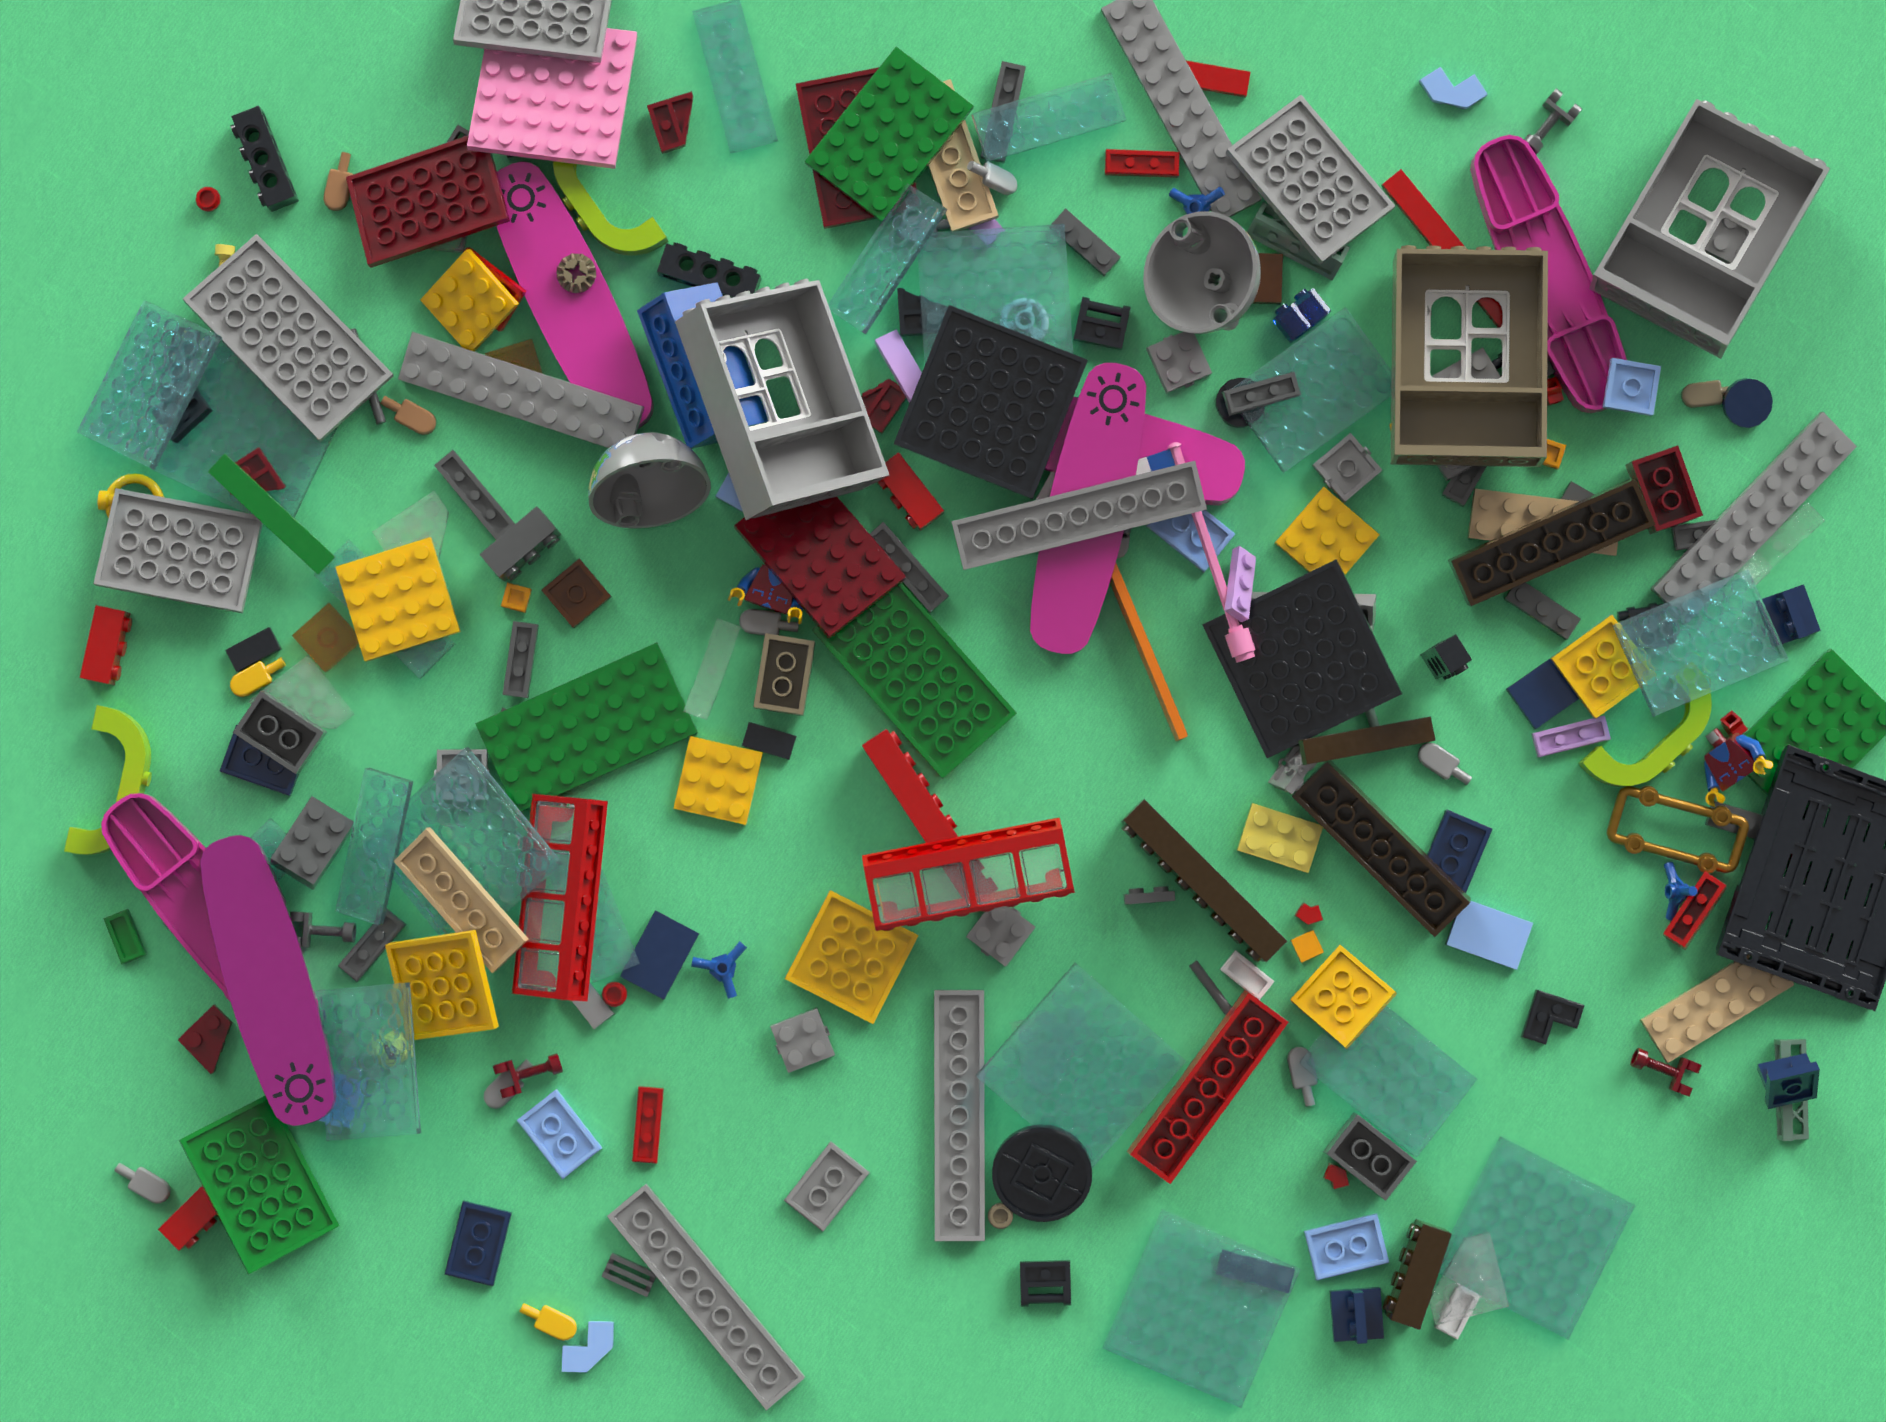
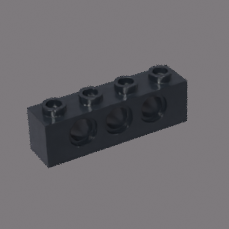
M258 105L231 116L234 124L230 125L236 139L240 138L243 147L239 149L244 161L249 160L252 169L248 170L252 182L254 184L258 183L261 192L257 193L262 206H267L273 212L298 202L299 199L261 107ZM259 132L258 140L249 142L250 134ZM261 155H268V161L263 165H259L258 158ZM276 177L277 184L271 188L267 187L268 179Z
M676 242L673 245L666 244L657 270L659 276L691 287L718 283L722 295H730V298H734L737 294L744 291H750V294L755 293L761 282V276L757 274L758 270L752 267L744 266L742 269L734 266V262L728 259L720 258V261L710 258L711 255L700 250L694 253L688 251L687 246ZM684 260H691L694 263L693 267L688 271L680 268ZM707 268H715L717 274L713 278H706L704 271ZM732 275L740 277V282L736 286L727 284V279Z
M1456 634L1420 654L1435 679L1443 677L1446 680L1462 673L1469 668L1467 663L1472 660Z

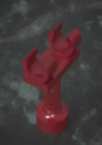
M1641 1048L1635 1050L1630 1063L1632 1067L1640 1070L1647 1066L1673 1077L1669 1089L1690 1097L1693 1088L1680 1083L1684 1071L1687 1069L1699 1074L1702 1066L1680 1057L1677 1068L1648 1057V1051Z
M557 1053L548 1056V1060L545 1063L519 1070V1072L515 1071L512 1060L493 1065L495 1075L510 1071L514 1084L500 1090L502 1099L522 1093L519 1085L520 1080L547 1071L552 1072L553 1075L563 1072Z

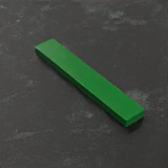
M224 454L209 469V474L315 573L319 575L335 559L336 556L227 454Z

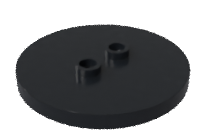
M1031 1125L1015 1131L1000 1145L993 1161L992 1180L997 1196L1011 1212L1027 1220L1049 1222L1070 1215L1084 1202L1091 1187L1092 1164L1083 1144L1068 1131L1052 1125Z

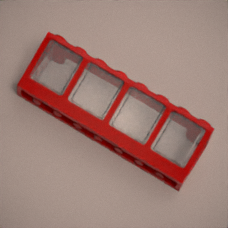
M532 794L519 928L529 940L516 951L512 994L571 1001H588L608 801Z
M1060 817L862 855L876 931H890L895 927L905 925L916 926L920 922H936L952 916L963 917L972 912H989L998 907H1014L1019 903L1029 901L1040 902L1045 898H1061L1075 893Z

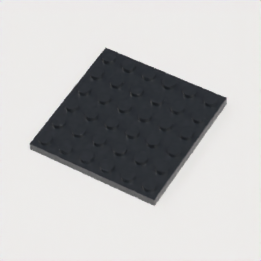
M949 305L894 445L1033 499L1088 360Z
M1337 559L1251 601L1249 619L1243 622L1238 620L1239 625L1242 624L1243 629L1249 628L1256 649L1254 650L1255 657L1238 663H1236L1235 657L1232 658L1225 635L1229 634L1228 629L1230 628L1225 614L1202 624L1267 758L1299 744V740L1316 736L1403 694Z

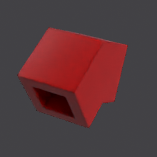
M1557 377L1547 379V406L1562 402L1564 400L1562 387Z
M1732 710L1720 719L1722 727L1729 736L1735 732L1742 735L1748 730L1743 724L1742 719Z
M1302 903L1294 915L1307 925L1323 920L1318 905L1310 907Z
M1329 1163L1323 1177L1331 1181L1332 1188L1337 1189L1348 1186L1346 1170Z

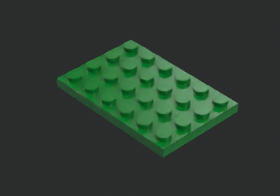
M895 47L808 156L805 164L883 223L970 114L974 105L898 47Z
M1828 649L1744 734L1759 741L1766 755V760L1773 763L1771 769L1764 767L1765 775L1757 774L1753 771L1747 776L1768 795L1781 753L1787 745L1853 768L1886 735V702L1834 650ZM1808 801V803H1807V806H1806V809H1805L1803 818H1804V816H1805V813H1806V810H1807L1809 801Z
M266 1096L179 1140L248 1275L340 1226L288 1125L275 1116Z

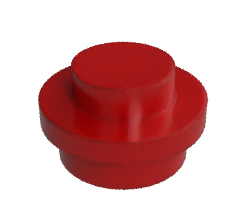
M203 187L196 194V204L203 211H214L221 203L219 192L212 187Z
M611 982L603 988L602 998L607 1005L617 1007L625 1002L627 990L621 983Z

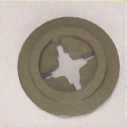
M571 253L562 258L557 266V279L559 284L568 292L581 293L588 290L594 284L596 268L592 260L582 253ZM579 263V270L586 276H577L573 283V275L566 270H575Z

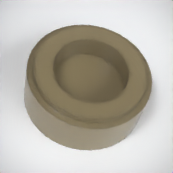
M997 1203L989 1209L988 1219L993 1227L1004 1229L1011 1224L1013 1213L1003 1203Z

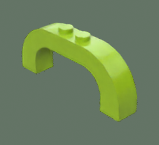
M553 161L556 180L565 195L562 198L563 202L570 211L575 209L579 215L576 220L583 231L588 229L594 238L605 248L618 254L637 256L650 253L669 242L653 217L632 229H620L610 224L577 178V164Z
M1688 662L1668 679L1684 700V715L1680 723L1641 760L1632 765L1622 764L1614 760L1602 746H1597L1578 764L1597 781L1618 787L1642 784L1657 776L1661 771L1663 773L1669 771L1675 765L1673 760L1678 755L1683 757L1693 748L1691 743L1703 732L1710 718L1712 707L1711 692L1700 670L1692 662Z
M97 705L91 729L114 735L120 740L125 750V763L116 802L129 794L144 793L145 787L150 785L152 773L149 772L151 747L145 731L134 718L125 712ZM69 827L65 852L93 855L111 850L102 834V827L96 830Z

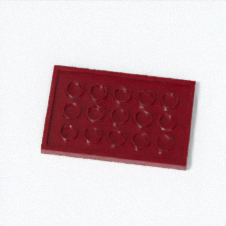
M879 67L796 83L809 155ZM813 170L824 229L876 219ZM916 183L912 185L889 216L921 210Z
M468 135L347 176L346 180L368 266L373 268L509 222L510 219L492 153L468 150Z
M838 497L746 520L744 517L734 525L735 530L829 639L906 579L904 573Z

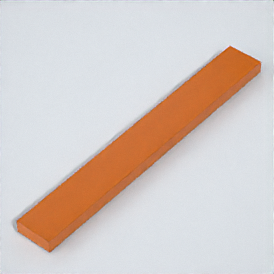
M1115 563L1110 585L1174 739L1179 741L1187 737V731L1117 563Z

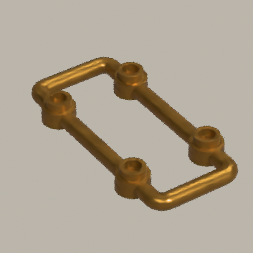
M1626 786L1620 789L1617 794L1607 828V836L1611 842L1625 846L1626 850L1632 854L1645 851L1697 865L1703 873L1707 872L1710 874L1714 871L1731 873L1736 870L1749 831V823L1744 817L1731 814V811L1723 805L1709 808L1658 794L1657 790L1652 786H1644L1641 789ZM1627 796L1638 798L1644 806L1650 807L1657 803L1711 818L1718 826H1726L1729 823L1738 825L1739 829L1729 862L1717 861L1711 853H1702L1698 856L1646 842L1638 833H1630L1627 836L1617 834Z

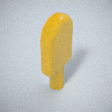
M282 657L267 666L262 661L256 662L232 677L230 681L231 691L239 697L253 694L272 683L273 679L270 675L285 667L286 663Z
M523 1303L520 1313L536 1320L534 1328L562 1341L569 1340L576 1334L577 1324L572 1317L547 1305H544L541 1311Z

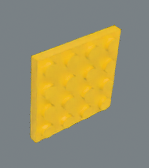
M431 537L335 567L365 662L461 632Z
M830 890L785 979L874 1024L919 935L902 926L895 927L890 931H876L872 911Z
M476 930L397 941L385 945L408 1041L493 1030L499 1027Z

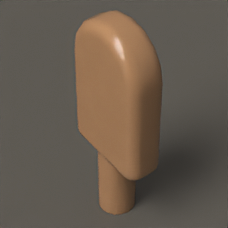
M346 152L341 153L338 170L330 169L323 200L325 205L333 211L344 209L350 196L346 177L353 174L347 172L351 154Z
M387 396L383 397L381 405L396 412L394 416L396 422L421 435H428L435 429L436 418L428 410L408 399H405L400 404Z

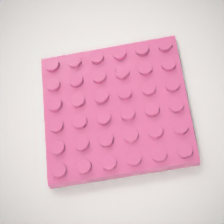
M607 28L601 63L484 49L467 142L468 150L615 169L637 42V32Z

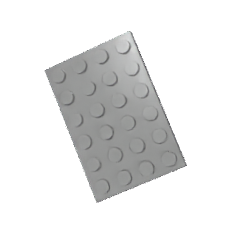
M460 0L453 42L454 45L601 63L612 0Z
M1302 95L1287 104L1226 151L1228 157L1320 265L1395 208L1394 203Z
M115 488L93 584L99 587L243 614L263 523L253 514Z

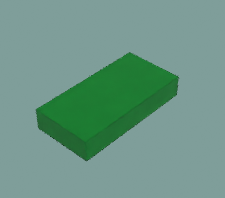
M129 909L103 918L121 965L147 955Z

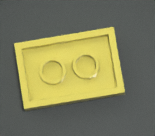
M1252 803L1237 851L1309 873L1323 827L1319 824Z

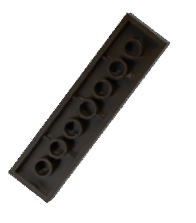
M1629 479L1450 558L1448 562L1467 605L1473 606L1655 525V522L1636 479Z
M1331 760L1325 761L1303 782L1301 788L1292 794V797L1434 937L1471 903V898Z
M1145 799L1141 800L1121 820L1124 824L1121 829L1130 838L1136 836L1142 842L1139 847L1149 856L1154 854L1159 859L1157 862L1158 866L1166 873L1172 872L1177 877L1174 880L1176 884L1184 891L1189 889L1195 895L1192 899L1202 909L1207 907L1212 912L1210 917L1219 926L1223 927L1225 925L1230 930L1227 934L1237 944L1243 943L1247 947L1245 952L1255 962L1260 960L1267 962L1287 942Z

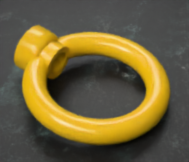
M127 474L116 479L107 491H99L98 510H105L109 518L115 488L121 489L125 485L132 483L146 486L154 496L164 497L160 486L150 477L142 474Z

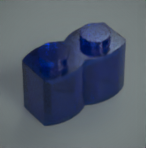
M1306 288L1294 296L1296 300L1290 306L1285 303L1274 312L1277 316L1272 321L1290 344L1331 312L1314 288L1309 291Z

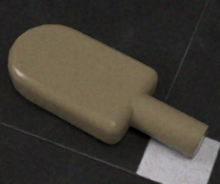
M1720 380L1691 383L1683 388L1681 399L1690 408L1721 405L1729 386L1721 387Z

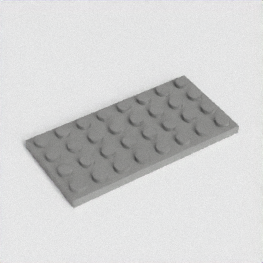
M257 234L183 298V301L319 442L326 438L393 377V373Z

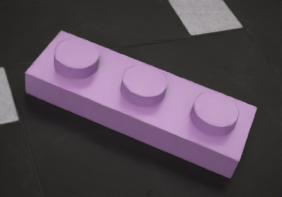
M1241 546L1232 549L1224 611L1240 622L1249 619L1256 557Z

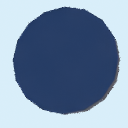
M1743 378L1735 381L1727 388L1722 402L1724 414L1730 422L1739 427L1751 428L1760 425L1767 419L1772 410L1773 399L1771 391L1764 383L1756 379Z

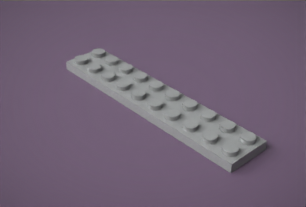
M1115 0L1102 7V14L1176 149L1180 152L1179 154L1199 191L1206 196L1218 187L1224 190L1225 195L1210 204V211L1232 217L1261 201L1262 198L1258 191L1226 154L1227 149L1232 144L1153 0Z
M416 332L411 334L398 377L399 380L610 448L626 437L636 435L644 410V406Z
M1819 412L1650 589L1664 603H1667V606L1684 623H1688L1857 446L1824 412Z
M1191 461L951 522L963 570L1207 510L1196 462Z
M934 990L935 1241H985L984 990Z
M647 1183L607 1216L766 1410L805 1378L800 1369Z

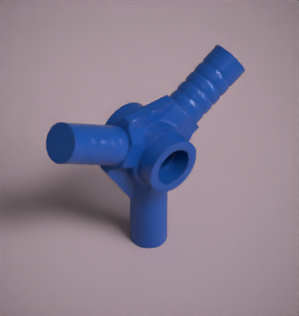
M1218 187L1206 196L1204 194L1187 196L1175 188H1172L1169 193V197L1184 205L1183 208L1187 214L1209 211L1211 208L1210 204L1225 195L1221 187Z
M1667 862L1664 864L1668 878V884L1665 886V896L1669 899L1665 918L1672 921L1677 913L1678 906L1688 896H1695L1697 888L1684 884L1677 876L1674 863Z
M739 941L728 955L723 954L712 958V960L693 957L691 967L709 970V973L719 982L722 981L727 998H733L737 996L732 982L736 968L735 961L747 947Z

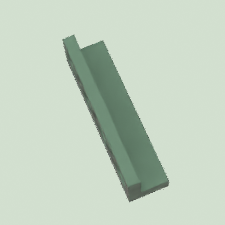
M1265 202L1262 203L1247 231L1252 239L1332 281L1350 249L1346 245L1339 250L1341 255L1335 253L1320 265L1294 233L1287 228L1286 224L1272 207ZM1265 212L1268 215L1272 216L1274 219H1270L1262 215V213Z
M1774 1039L1775 1060L1791 1057V1045L1799 1044L1800 1054L1806 1053V1039ZM1808 1100L1802 1101L1795 1111L1792 1109V1104L1776 1107L1778 1140L1809 1139ZM1795 1117L1802 1123V1134H1793V1119Z

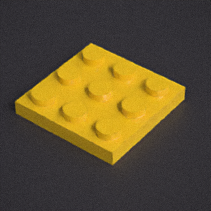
M471 249L465 250L420 299L462 348L474 352L519 305L517 300Z
M1323 486L1277 539L1275 544L1308 572L1337 559L1344 574H1346L1380 534Z
M1613 615L1604 619L1550 658L1594 719L1656 676Z
M690 736L673 809L747 825L763 752Z
M1339 945L1290 1000L1344 1048L1348 1049L1397 993L1343 946Z

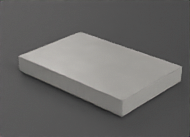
M830 1141L784 1201L823 1232L870 1172Z

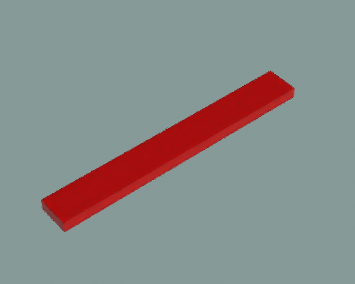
M1402 169L1381 185L1430 246H1440L1441 249L1464 246ZM1489 297L1476 301L1497 328H1500L1502 326V307L1499 302Z

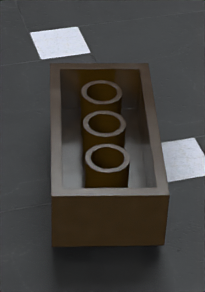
M1418 1219L1415 1220L1414 1224H1410L1406 1235L1409 1238L1407 1247H1403L1399 1255V1261L1401 1262L1399 1271H1395L1392 1276L1391 1285L1394 1287L1391 1296L1387 1295L1383 1304V1309L1386 1310L1385 1315L1390 1320L1418 1330L1421 1329L1452 1235L1446 1229Z

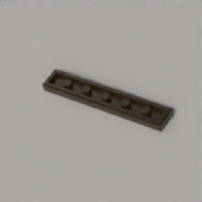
M1430 716L1303 739L1298 742L1302 763L1307 765L1436 740Z

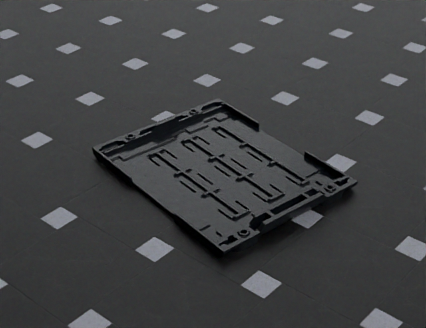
M1787 745L1781 753L1761 812L1763 817L1740 885L1736 886L1717 942L1716 954L1742 965L1753 967L1831 995L1842 1001L1876 1011L1886 981V844L1883 849L1886 840V780ZM1808 801H1809V804H1808V807H1807V810H1806L1804 819L1802 820L1803 815H1804V812H1805V809H1806V806H1807V803H1808ZM1828 808H1829V812H1828V815H1827V818H1826L1824 827H1822V826H1823V823H1824V820H1825V817H1826V814H1827V811H1828ZM1848 816H1850V817H1849V820H1848V823H1847V826H1846V829H1845V832H1844V835H1843V831H1844V828H1845V825H1846ZM1790 854H1791V857H1790V860H1789V863H1788V866H1787L1785 875H1784V877H1783V874H1784V871H1785V868H1786V865H1787L1789 856H1790ZM1809 865H1810V868H1809V871H1808V874H1807L1805 883H1804V885H1803V882H1804V879H1805V876H1806L1808 867H1809ZM1830 869H1832V870H1831V873H1830V876H1829V879H1828V882H1827V885H1826V888H1825V891L1823 892L1824 887H1825V884H1826V881H1827V878H1828V875H1829V872H1830ZM1852 876L1851 881H1850V884H1849V887H1848V890H1847V893H1846V896H1845V899H1843V898H1844V895H1845V892H1846V889H1847V886H1848V883H1849V880H1850V877ZM1871 883H1872V886H1871V889H1870L1868 898H1867V900H1866V897H1867V894H1868L1870 885H1871ZM1772 912L1771 917H1770V920H1769V923H1768V926H1767V928H1766V925H1767V922H1768L1770 913ZM1791 919H1792V922H1791V925H1790V928H1789L1787 937H1785V936H1786V933H1787V930H1788V927H1789V924H1790V921H1791ZM1811 926H1813V927H1812V930H1811V933H1810V936H1809V939H1808V942H1807V944H1806V941H1807V938H1808V935H1809Z

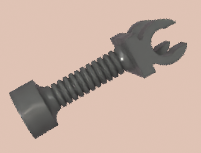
M1557 88L1542 105L1551 112L1550 116L1534 135L1528 134L1524 139L1536 155L1543 148L1541 141L1558 119L1569 126L1582 110L1576 103L1568 113L1558 107L1555 103L1563 93Z
M290 912L291 921L304 922L303 937H297L300 947H310L312 934L340 936L343 942H355L356 923L345 922L342 927L312 925V913Z

